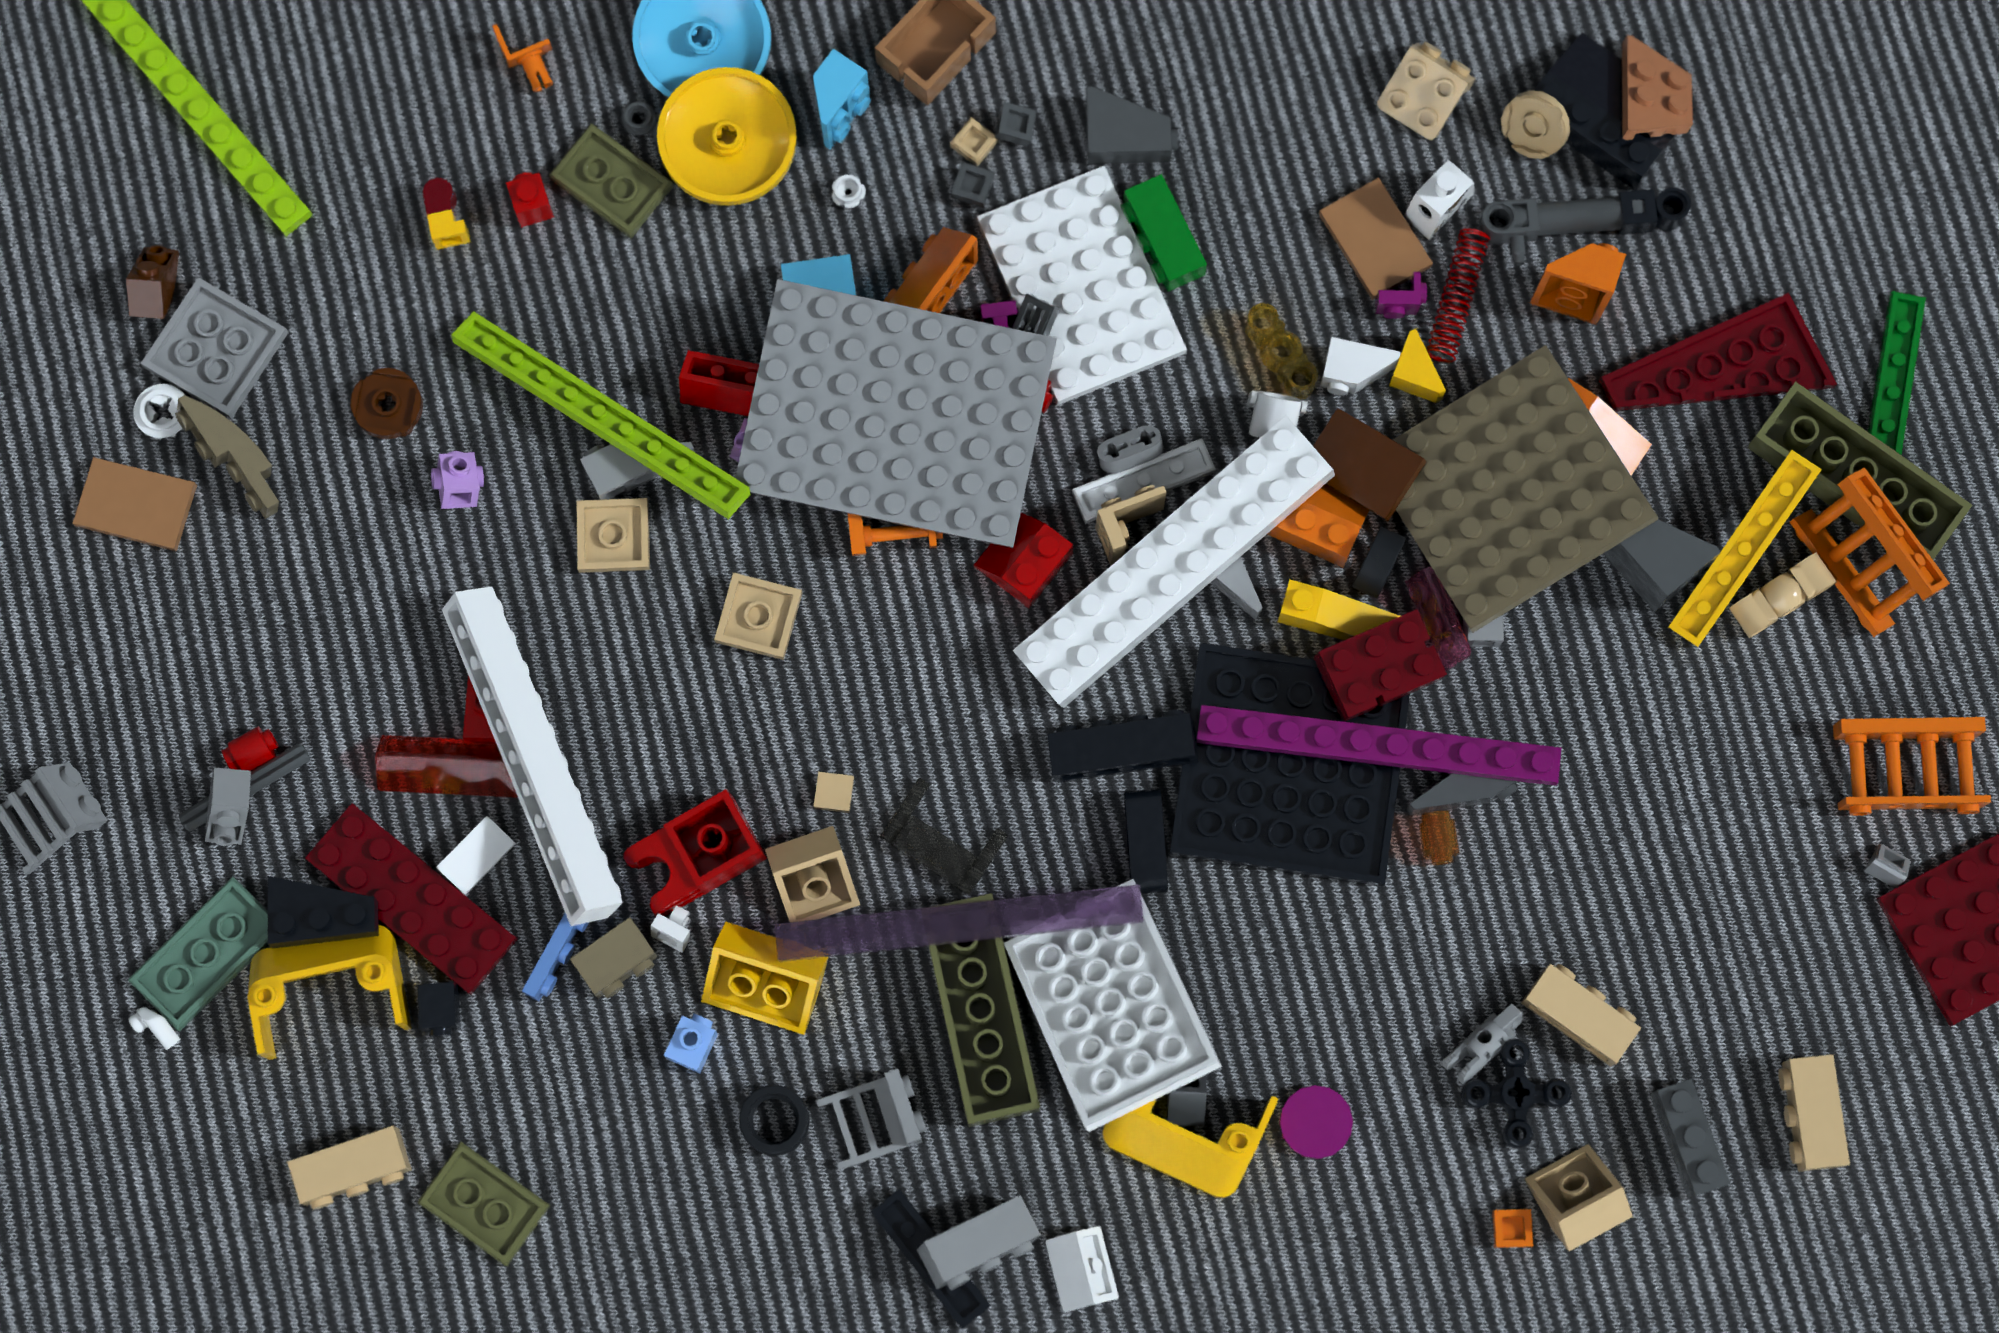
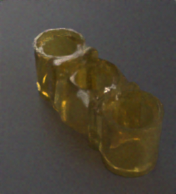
M1267 303L1254 305L1248 313L1245 332L1255 342L1263 365L1271 372L1278 373L1277 379L1284 384V389L1289 396L1300 400L1308 398L1315 389L1318 372L1316 367L1308 361L1307 355L1303 354V346L1300 339L1291 331L1285 330L1286 324L1279 319L1278 312L1272 305ZM1257 318H1265L1270 322L1271 326L1266 329H1260L1254 325L1253 321ZM1276 346H1284L1290 351V355L1278 357L1273 353L1272 349ZM1296 374H1303L1309 379L1310 383L1305 386H1299L1293 382L1292 377Z

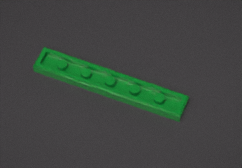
M1891 291L1867 432L1901 455L1926 297Z

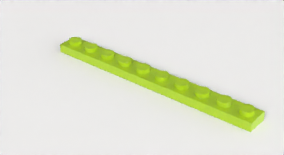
M80 0L285 237L313 216L307 206L127 0Z
M473 311L451 334L454 344L728 520L751 495L750 487L476 312Z

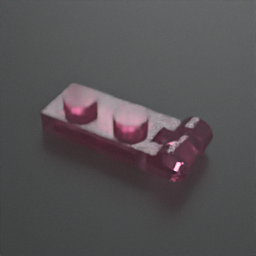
M1432 567L1422 569L1406 580L1405 583L1409 590L1410 598L1422 618L1445 671H1448L1456 666L1457 663L1467 659L1471 655V648L1441 581Z

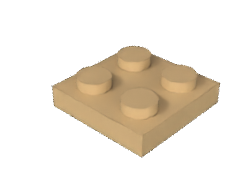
M647 498L577 501V565L579 573L650 570L649 501Z
M733 573L714 638L715 643L784 660L802 597V590Z

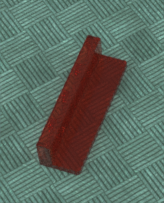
M381 735L375 754L377 788L380 791L518 798L496 742H466L464 739Z

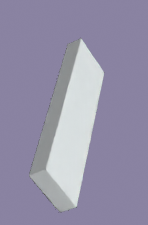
M1201 438L1160 454L1159 457L1120 473H1112L1072 489V494L1083 520L1087 524L1096 520L1097 510L1102 509L1101 505L1108 500L1118 497L1122 501L1135 496L1134 493L1137 490L1149 485H1154L1155 489L1164 486L1166 492L1211 475L1215 473L1216 469Z

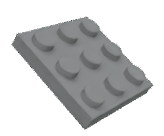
M198 277L140 364L155 375L232 419L289 332L282 325Z

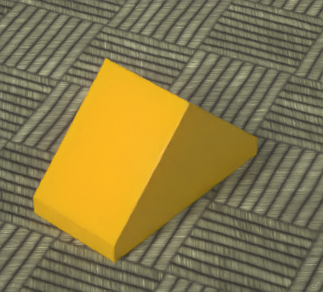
M1414 329L1408 334L1389 386L1437 403L1443 399L1446 389L1417 330Z

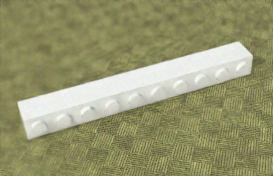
M492 586L455 592L443 607V614L571 926L609 918L623 903L620 888L614 882L608 867L606 854L599 846L594 833V825L587 817L581 802L580 791L573 783L568 771L567 760L561 754L556 742L554 728L548 722L544 713L541 697L535 691L529 676V668L526 662L523 661L516 645L515 634L510 630L504 616L503 605L497 599Z

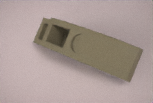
M185 395L178 398V412L175 413V416L183 430H190L197 441L194 442V445L202 459H209L215 468L227 461L226 469L235 483L240 481L246 489L245 498L254 512L260 511L265 519L277 513L279 501L265 481V479L271 476L272 465L259 447L239 427L218 411Z

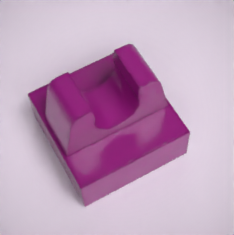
M1016 300L982 304L980 306L982 322H992L993 325L1008 327L1007 320L1016 319L1017 317Z

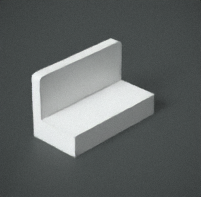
M1100 1226L1046 1240V1247L1064 1312L1119 1299Z

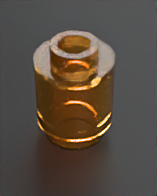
M1434 811L1422 814V823L1419 824L1423 858L1431 860L1432 865L1453 863V857L1460 853L1455 820L1451 819L1450 811Z

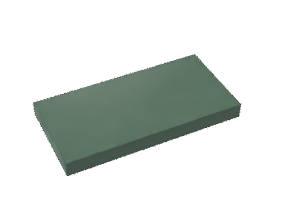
M232 877L128 981L176 1030L181 1031L251 962L253 956L258 951L268 945V910L236 878Z

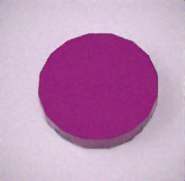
M1313 1085L1299 1089L1288 1098L1281 1110L1279 1126L1282 1138L1292 1151L1303 1157L1318 1160L1331 1157L1345 1146L1351 1136L1353 1118L1350 1107L1342 1095L1329 1087Z

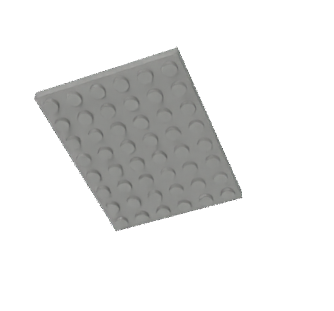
M777 279L735 478L750 487V493L1013 548L1057 338Z

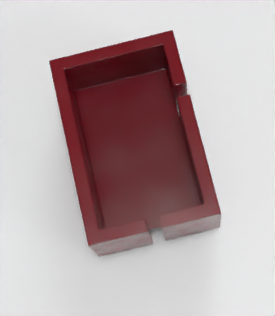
M1417 609L1323 649L1314 656V660L1343 722L1369 712L1377 705L1380 707L1440 681L1447 675L1434 645L1426 647L1425 643L1431 638Z

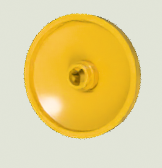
M721 67L709 69L691 76L669 96L662 108L658 121L657 143L660 157L667 173L683 191L698 200L710 204L739 205L764 196L784 178L792 164L796 150V125L787 100L770 81L745 69Z

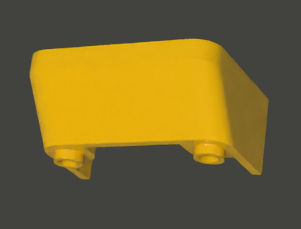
M379 925V936L273 949L269 947L258 951L251 960L248 986V1004L257 1054L268 1060L276 1059L269 1015L277 1013L285 1003L284 983L355 968L359 984L366 990L379 992L389 989L395 1024L404 1030L412 1029L397 944L393 933L386 927Z
M1270 1097L1256 1128L1243 1123L1232 1124L1224 1130L1218 1144L1150 1113L1156 1099L1104 1124L1103 1139L1110 1149L1214 1197L1225 1198L1237 1190L1279 1098Z

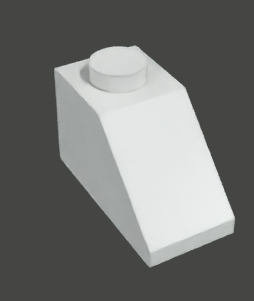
M1331 337L1320 387L1327 388L1329 393L1335 395L1355 394L1394 370L1400 357V351Z

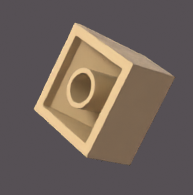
M834 826L765 849L792 928L860 905Z
M1589 1144L1525 1178L1526 1184L1551 1229L1568 1251L1577 1248L1633 1217L1623 1186Z

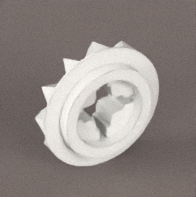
M156 384L145 389L138 396L133 410L134 420L139 429L147 436L149 435L159 440L166 437H175L176 433L183 429L175 413L178 412V398L185 394L179 388L169 384ZM167 404H170L168 411L173 418L161 417L159 420H156L158 414L152 405L164 408Z

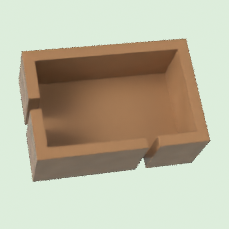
M919 0L875 47L876 63L898 82L904 78V87L928 106L971 60V52L976 55L996 33V17L976 0Z

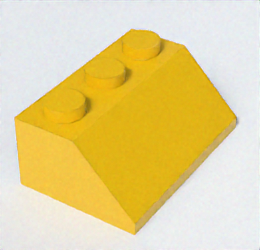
M725 922L713 946L701 1002L804 1035L823 981L829 954Z

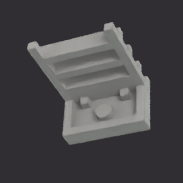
M71 763L39 767L35 770L36 774L24 780L21 783L22 786L16 792H11L7 796L8 799L0 804V821L28 863L22 868L25 875L31 874L76 833L99 829L108 821L101 811L99 802L90 794L82 781L80 773ZM26 794L56 839L52 841L24 796ZM12 807H14L42 852H37L10 810Z
M899 1069L884 1073L885 1077L816 1100L818 1108L833 1104L850 1155V1159L837 1163L839 1170L923 1143L920 1133L927 1130L920 1110L912 1111L908 1098L915 1096L909 1076L901 1077ZM872 1089L875 1090L892 1141L891 1145L878 1148L861 1097V1093ZM852 1096L854 1097L871 1148L870 1152L859 1156L857 1155L840 1104V1100Z

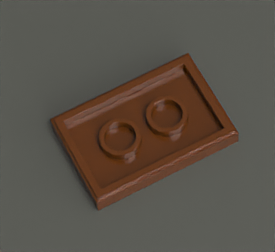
M1339 408L1336 409L1313 445L1334 470L1335 476L1326 484L1389 521L1427 462L1423 457Z

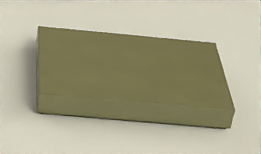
M592 123L548 175L551 181L631 239L674 187L671 180Z
M463 1142L459 1143L417 1202L507 1267L551 1206Z

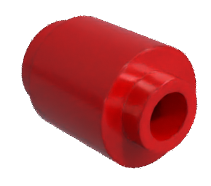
M257 726L228 742V747L221 751L230 769L251 771L275 758L274 750L279 746L269 729L263 731Z

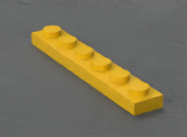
M1790 451L1668 628L1699 647L1821 472V468L1795 451Z

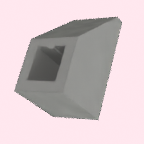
M214 768L210 786L205 842H213L221 846L242 844L249 810L251 771Z

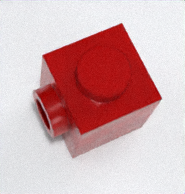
M531 172L521 173L515 176L512 181L506 182L521 228L554 218L539 172L535 174Z

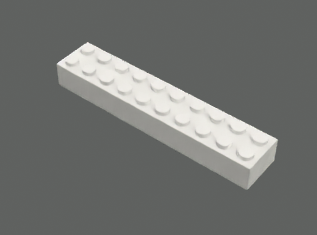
M1285 416L1018 645L1013 652L1058 705L1065 708L1335 476L1333 468L1290 419Z

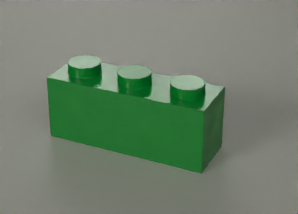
M1160 174L1124 190L1123 204L1120 207L1128 223L1133 222L1138 232L1135 237L1143 253L1148 252L1153 262L1150 268L1158 284L1163 282L1167 292L1205 276L1207 263L1163 175Z

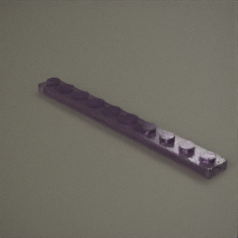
M1140 885L780 923L775 924L778 961L786 962L1143 923L1144 919Z

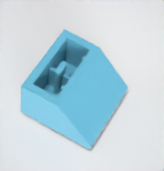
M832 49L813 74L824 146L828 149H831L836 141L841 143L845 139L851 128L850 122L856 114L861 116L871 101L869 98L870 86L867 71L835 49Z

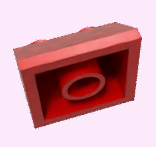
M1020 513L1013 548L990 544L975 562L974 567L1030 609L1073 555V544L1046 523Z

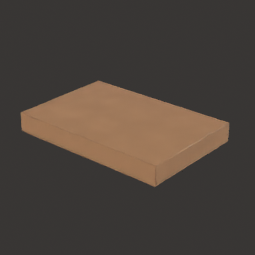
M1380 178L1371 181L1319 210L1320 218L1372 300L1376 299L1379 290H1392L1410 280L1413 272L1422 273L1433 265V262Z
M93 457L73 524L76 527L177 552L197 485L192 481Z

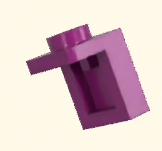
M1413 272L1410 280V291L1379 290L1375 300V314H1384V317L1389 319H1400L1405 317V315H1417L1420 305L1426 304L1427 283L1421 282V272Z

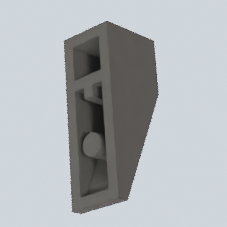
M1450 774L1411 802L1406 810L1410 815L1486 804L1497 797L1502 802L1518 790V787L1515 785L1518 781Z

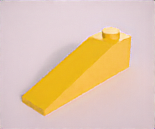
M1289 579L1278 623L1346 640L1393 620L1400 615L1324 588Z

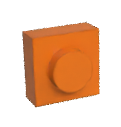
M1531 1209L1492 1211L1494 1248L1533 1247Z

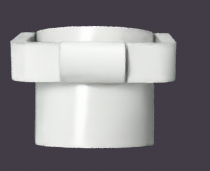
M1252 390L1247 401V406L1254 408L1249 434L1260 438L1285 416L1297 427L1299 416H1303L1306 413L1308 401L1279 393Z

